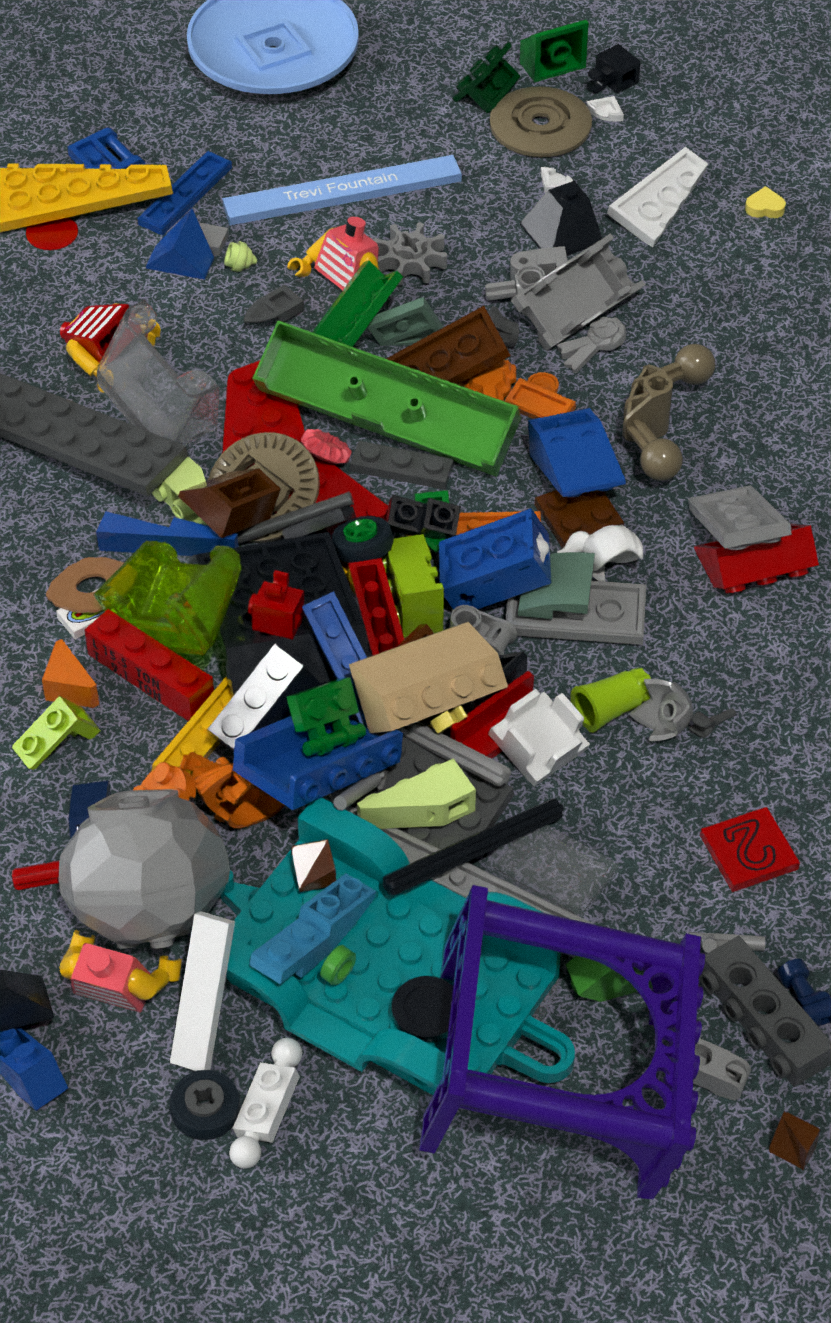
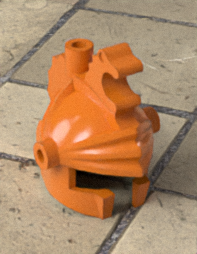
M194 752L183 756L179 768L193 771L191 776L195 781L197 792L208 808L215 813L214 818L217 821L226 822L232 828H244L269 819L285 806L234 772L233 763L226 757H220L214 763Z

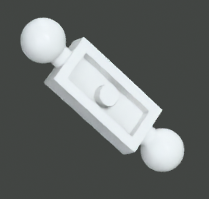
M282 1038L273 1045L271 1056L274 1064L260 1062L232 1129L239 1138L231 1144L229 1155L233 1164L239 1168L248 1169L258 1163L261 1157L259 1141L273 1143L300 1078L294 1067L302 1059V1048L292 1038Z

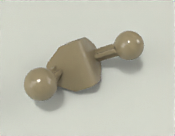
M701 344L684 346L677 353L672 364L661 368L650 364L643 366L638 378L634 379L630 396L625 402L622 435L627 441L636 442L642 450L640 456L641 467L645 474L654 480H669L682 467L683 456L678 445L669 439L659 437L664 436L668 432L673 382L681 379L687 384L699 385L709 380L714 373L715 358L712 352Z

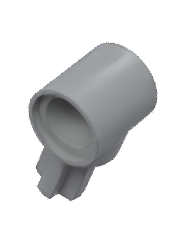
M524 266L518 270L517 274H514V280L485 285L486 298L489 301L512 298L545 277V273L538 266Z

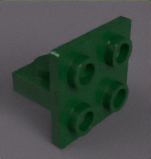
M508 41L501 48L495 45L485 55V61L482 58L477 60L469 69L471 76L467 74L455 86L458 91L452 99L458 102L468 93L489 114L520 77L514 68L503 58L512 47V44Z

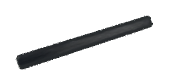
M554 798L384 875L382 887L387 891L388 895L395 896L562 818L564 807Z

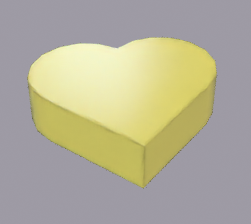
M765 186L747 198L745 211L748 215L756 218L763 216L779 218L784 215L786 202L782 197Z

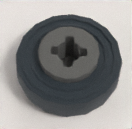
M197 1070L185 1075L176 1083L170 1095V1115L176 1127L186 1136L197 1140H210L225 1135L234 1126L240 1111V1094L234 1082L225 1074L214 1070ZM209 1099L208 1103H199V1101Z

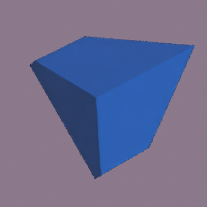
M193 208L155 246L147 262L146 269L205 280L214 261V255Z

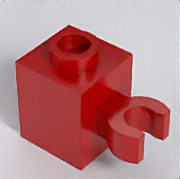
M275 570L273 573V583L264 581L258 593H253L250 598L248 614L252 615V630L293 639L304 618L302 606H304V590L288 587L289 573Z

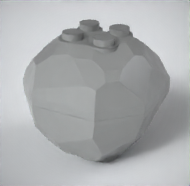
M174 789L123 791L109 795L89 806V818L80 825L60 855L59 887L61 896L68 908L80 922L117 943V948L120 949L132 948L145 942H150L151 948H165L173 945L174 937L189 934L191 932L190 927L193 926L194 914L200 911L208 913L220 898L229 879L230 866L228 854L223 839L213 823L194 803L179 798L178 790Z

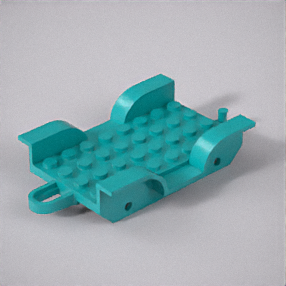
M321 797L310 802L299 815V840L295 845L328 839L336 870V880L346 873L376 891L375 898L345 937L334 947L335 949L340 945H344L356 954L353 969L340 984L331 985L320 976L321 968L329 956L328 954L302 978L293 974L283 983L279 984L249 965L252 952L297 920L301 906L327 888L299 892L290 850L260 888L234 882L233 872L230 870L228 882L220 896L221 900L237 915L234 919L235 926L226 978L231 984L273 1006L282 1018L284 1029L361 1072L372 1061L429 1094L434 1095L443 1077L447 1037L438 1041L425 1042L411 1034L400 1031L393 1021L392 1000L398 988L410 979L420 976L440 978L444 945L466 898L430 879L395 896L388 895L387 891L382 887L383 876L410 864L404 851L389 835L372 823L345 809L338 810L334 803ZM488 892L487 900L541 912L514 897L497 892ZM483 935L468 1062L469 1070L492 1074L497 1065H506L544 1083L559 1082L572 1072L575 1048L570 1038L532 1017L559 978L561 952ZM444 979L454 986V981ZM521 1035H524L556 1052L560 1057V1061L556 1065L546 1066L513 1047Z

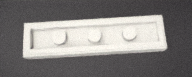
M202 911L194 914L170 1063L194 1071L210 1070L235 921Z

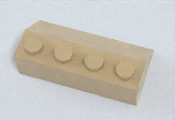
M469 622L349 664L369 733L393 731L508 687L498 653Z

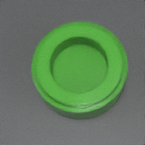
M344 945L338 946L325 960L320 976L331 985L340 984L353 969L356 954Z

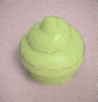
M230 242L225 254L224 265L231 267V271L241 272L243 269H248L252 265L257 264L256 256L252 254V250L245 242Z

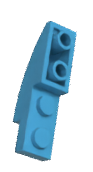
M345 873L302 905L297 920L252 952L249 965L279 984L283 983L293 974L302 978L323 960L351 930L375 898L376 891Z

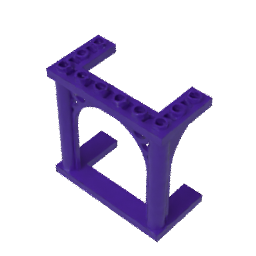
M472 885L444 945L440 978L454 981L443 1077L423 1114L419 1150L435 1154L457 1110L462 1108L581 1134L606 1142L626 1153L638 1166L637 1198L653 1200L662 1187H667L671 1173L674 1169L678 1170L680 1168L686 1151L693 1149L696 1139V1128L691 1126V1115L694 1114L698 1102V1092L693 1090V1079L696 1078L700 1065V1057L695 1055V1045L699 1041L702 1029L701 1021L697 1020V1010H699L703 999V987L698 986L699 976H701L705 964V954L700 953L701 937L686 933L680 944L489 901L487 900L488 888ZM483 935L591 959L608 966L629 981L645 1001L649 1009V1025H653L655 1029L654 1054L644 1074L631 1085L618 1091L590 1095L469 1070L468 1062ZM633 967L639 969L640 971L643 970V975L636 974L633 970ZM649 981L652 983V990L649 988ZM662 1040H667L669 1042L668 1046H665ZM662 1071L665 1073L663 1082L656 1078V1072ZM651 1088L656 1091L663 1099L664 1109H655L646 1103L642 1096V1089ZM624 1099H631L633 1105L623 1106L622 1103Z

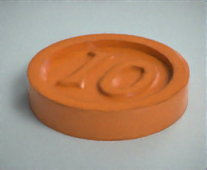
M535 373L527 380L557 393L559 388L558 379L550 373Z

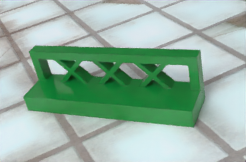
M370 261L364 262L312 333L353 347L403 276L397 270L384 275Z

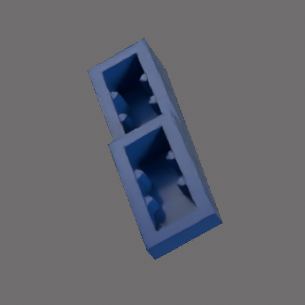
M106 511L96 531L99 551L193 556L195 554L239 547L237 533L221 538L207 525L175 517L170 526L166 527Z

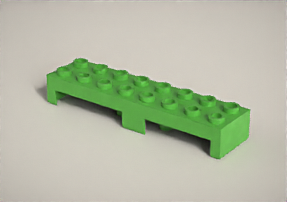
M279 320L253 376L256 386L262 392L432 454L454 459V462L496 477L521 420L519 407Z

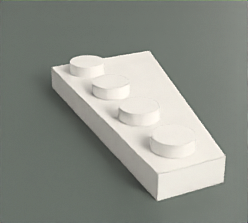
M687 147L683 148L609 205L607 214L640 240L653 247L706 172L708 163Z

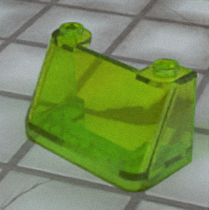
M146 540L93 594L104 611L107 609L111 610L172 651L205 655L216 642L242 570L240 556L230 546H215L210 552L211 562L208 565L180 563L176 550L170 544Z

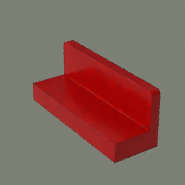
M530 671L525 672L511 682L507 688L500 690L469 712L466 719L458 723L455 722L451 726L450 738L491 759L497 756L502 750L489 736V731L505 718L511 705L533 691L534 675Z

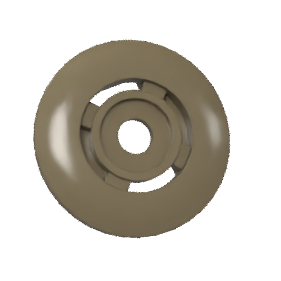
M527 87L510 92L501 99L490 113V129L496 140L509 150L532 157H552L568 153L586 141L592 127L591 113L586 104L575 95L552 87ZM543 116L548 118L549 122L544 125H538L532 120L535 117Z
M274 432L253 434L232 444L217 459L208 478L210 480L228 472L242 471L255 463V465L247 470L260 468L281 488L273 513L276 511L277 513L271 515L270 519L315 504L320 488L318 467L309 451L294 438ZM281 529L246 542H272L283 538L282 531L284 530Z

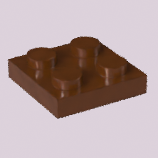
M555 490L535 497L534 505L540 511L541 516L562 549L565 547L570 536L577 531H584L591 535L605 526H624V521L604 491L595 490L585 492L578 497H562Z

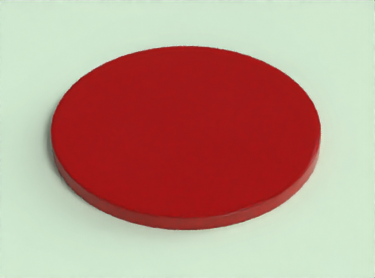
M69 217L31 225L26 229L28 242L42 250H58L67 247L78 235V226Z

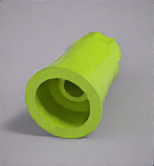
M638 667L593 683L575 686L571 691V703L584 717L582 723L589 732L594 733L615 718L648 701L650 695L645 686L644 679H651V677L643 668Z

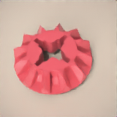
M307 429L301 437V442L305 448L316 458L332 464L347 463L352 452L348 445L340 441L338 437L330 435L329 432L325 433L320 429Z

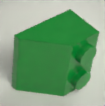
M587 20L533 34L520 41V64L534 83L586 68L589 25Z

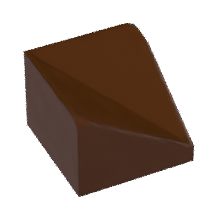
M328 839L291 847L292 865L299 892L328 887L336 881V870Z
M784 1111L770 1144L769 1152L804 1170L816 1149L820 1129Z

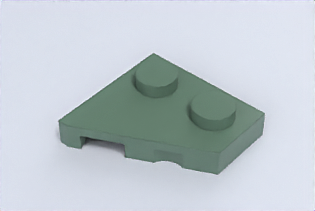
M424 297L375 315L367 326L380 346L412 345L444 327Z

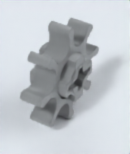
M421 222L417 223V228L412 233H408V231L401 232L396 224L390 225V240L373 239L379 247L378 255H383L378 256L379 270L381 272L388 269L397 270L403 276L398 285H402L405 276L410 274L419 275L424 283H429L430 267L447 268V253L437 252L444 250V235L438 234L433 238H426L424 236V224Z

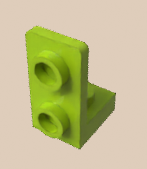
M59 696L13 744L12 748L27 768L34 770L69 734L74 737L79 734L90 740L101 730L82 707Z

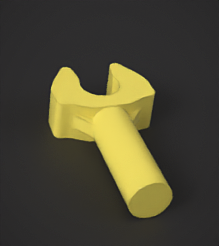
M459 705L431 720L428 726L435 729L438 734L451 728L455 722L458 723L468 716L463 707Z

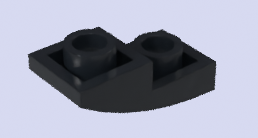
M392 495L389 500L386 521L389 523L391 531L411 536L423 534L426 538L448 539L456 536L461 506L428 498L426 503Z

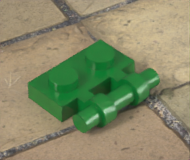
M350 677L340 678L287 696L295 732L307 731L310 741L304 742L302 745L306 756L314 754L319 756L332 752L333 747L339 745L342 747L355 744L358 738L366 735V728L362 723L350 724L349 715L359 712ZM332 722L334 732L328 734L324 724Z

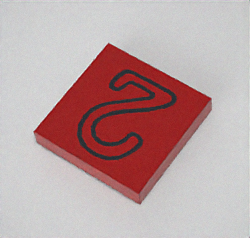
M767 807L701 829L700 837L732 892L799 870L800 862Z

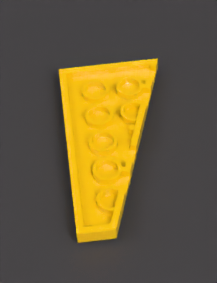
M8 163L7 168H0V232L171 195L173 190L167 165H130L127 169H112L111 164H100L99 169H86L84 164H37L34 168H20L19 164Z

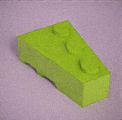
M424 535L394 538L391 550L381 558L388 577L403 636L407 637L421 624H427L433 633L443 631L444 587L442 583L436 584L434 577L438 576L436 566H431L430 560H432Z

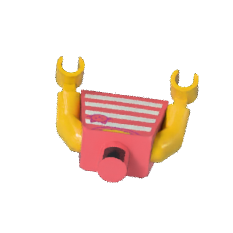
M350 217L347 220V224L330 228L306 251L307 255L303 259L292 258L288 262L287 267L290 270H296L300 266V270L295 276L306 277L310 275L311 263L314 261V268L343 290L364 262L370 261L379 269V247L375 241L364 234L366 222L359 217Z
M75 930L69 949L59 967L62 976L71 979L73 994L141 1013L146 1000L153 998L169 981H179L182 959L168 960V956H160L158 969L150 973L137 958L95 946L94 935L84 937L79 935L80 931Z

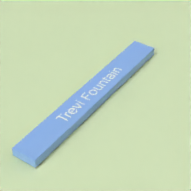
M454 155L226 197L222 198L229 225H235L461 182L462 173Z

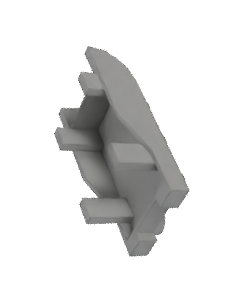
M611 233L511 299L518 312L528 316L537 328L539 337L537 340L546 351L620 304L646 285L643 280L633 283L627 276V268L624 261L611 253L609 243L614 239Z

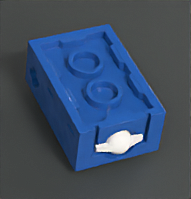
M532 508L439 542L440 583L444 587L445 599L453 610L460 605H470L480 609L551 584L549 533Z

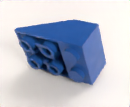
M590 408L528 420L530 457L562 497H578L585 492L595 490L608 491L615 486L626 484L625 477L602 422Z

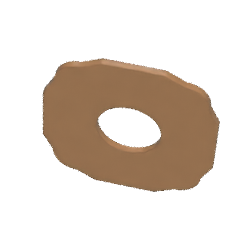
M87 557L68 566L50 583L46 596L56 607L76 613H96L115 604L133 586L137 576L136 571L127 563L107 557ZM102 577L106 580L105 585L97 591L83 593L77 590L78 584L84 579Z

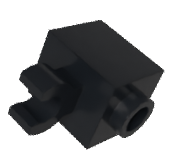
M619 44L596 55V66L588 72V76L594 81L587 84V88L593 93H598L605 86H608L618 94L639 83L641 61Z

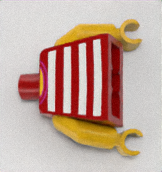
M115 303L112 305L88 306L72 322H64L60 327V335L67 344L66 350L68 354L89 376L94 375L97 377L98 390L103 393H109V387L106 382H111L117 387V378L113 370L101 369V366H107L139 331L142 332L141 341L147 346L155 345L156 337H160L161 329L159 324L155 321L142 322V317L132 312L128 304Z

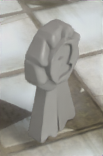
M601 317L600 320L590 324L586 337L557 344L562 359H567L564 362V367L572 368L573 373H577L599 350L610 351L622 345L627 333L625 325L617 317Z

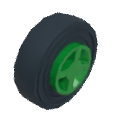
M361 516L340 524L332 534V541L339 559L343 562L353 563L385 556L392 548L393 535L389 523L383 518Z

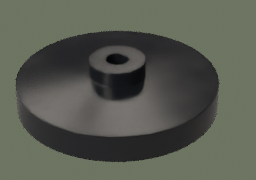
M420 976L402 984L392 1000V1017L397 1028L425 1042L438 1041L447 1037L453 985L442 978L434 976Z

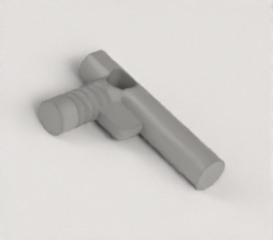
M689 932V934L701 937L700 947L706 953L713 951L738 936L736 934ZM739 935L752 951L765 950V936Z

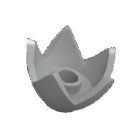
M644 679L650 699L631 711L630 716L640 724L653 729L649 741L666 740L680 734L688 726L693 716L692 701L687 692L676 682L672 683L661 679Z

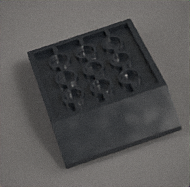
M329 532L195 554L189 557L196 584H202L226 657L227 681L232 697L274 644L303 665L322 685L337 680L305 615L293 639L252 630V615L248 614L250 598L253 593H258L264 581L273 583V573L275 570L289 573L288 587L304 590V605L334 591L366 656L370 657L364 623Z

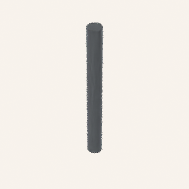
M350 492L253 525L236 532L238 544L290 527L335 509L354 505L353 497Z

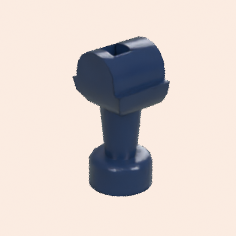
M800 958L792 959L778 969L777 977L784 987L793 988L797 996L795 1000L818 1027L830 1023L831 996L824 991L815 992L807 981L810 973L805 962Z

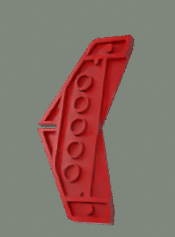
M260 360L235 369L228 375L223 452L244 437L264 432L284 434L294 438L303 445L301 437L305 430L298 404L262 392L256 386L253 376ZM312 455L318 467L320 477L319 495L316 503L350 492L354 500V505L351 506H353L356 518L375 516L386 521L387 504L334 464L322 461ZM340 524L331 526L329 528L323 529L315 533L319 534L329 532L332 538L334 530Z

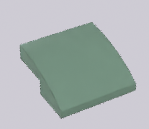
M565 552L550 554L551 584L522 593L520 595L518 616L552 619L553 611L587 614L595 553Z

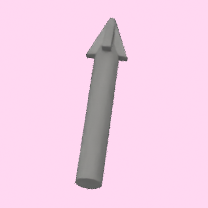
M384 769L358 781L334 798V806L338 810H344L374 788L383 789L388 770Z

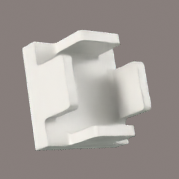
M537 689L511 705L505 718L489 731V736L534 787L583 753L590 745L579 731L584 717L568 698L561 693L556 696L553 702L545 692L540 694Z

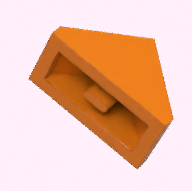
M62 639L56 641L42 678L45 700L54 702L61 696L79 706L90 708L98 706L99 698L96 683Z

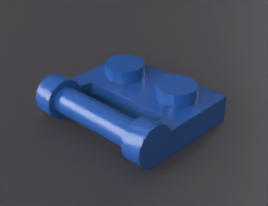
M108 127L67 146L68 155L76 164H84L86 169H99L100 164H111L112 169H127L130 165H145V161L140 156L131 153L117 139V134ZM105 147H110L123 161L120 162Z

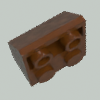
M260 468L228 472L179 492L178 497L219 537L224 538L270 519L281 488Z

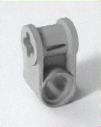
M460 605L452 611L450 616L449 628L469 622L496 650L498 655H504V650L508 644L513 643L518 636L517 630L510 622L480 611L474 606Z

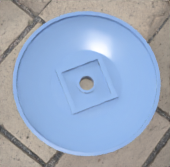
M207 0L196 10L187 29L188 51L191 59L200 71L224 86L256 94L297 92L330 80L350 63L356 53L359 42L356 18L342 0Z

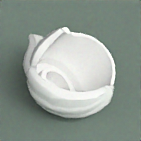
M623 525L605 526L591 535L584 531H577L570 536L565 547L557 551V553H595L592 577L604 582L605 564L607 562L627 563L639 558L643 559V545L634 532Z

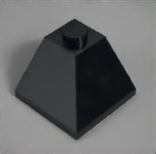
M575 181L549 189L520 222V226L539 249L565 246L567 256L585 250L603 239L590 199Z
M0 970V1032L54 1018L45 983L41 975Z

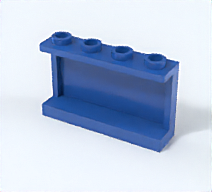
M349 715L350 724H358V722L351 719L352 715ZM289 716L235 739L233 771L291 810H295L399 763L402 753L403 733L396 729L378 736L375 733H369V729L366 728V735L358 738L355 744L347 747H342L341 745L333 747L332 752L322 756L317 754L306 756L302 745L304 742L310 741L308 732H295L292 716ZM332 722L324 724L328 734L334 732Z

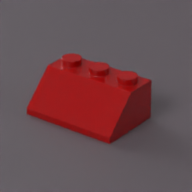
M790 523L792 535L783 536L780 541L775 543L754 544L741 550L725 549L718 541L694 546V550L713 587L725 589L726 593L745 590V584L757 581V585L774 583L777 581L776 576L788 573L789 577L802 576L809 573V567L819 565L811 525Z

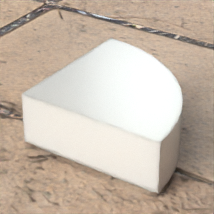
M615 96L587 101V107L595 117L606 121H623L624 114Z
M541 167V178L545 193L549 189L573 181L568 175L565 177L562 174L556 173L554 168Z

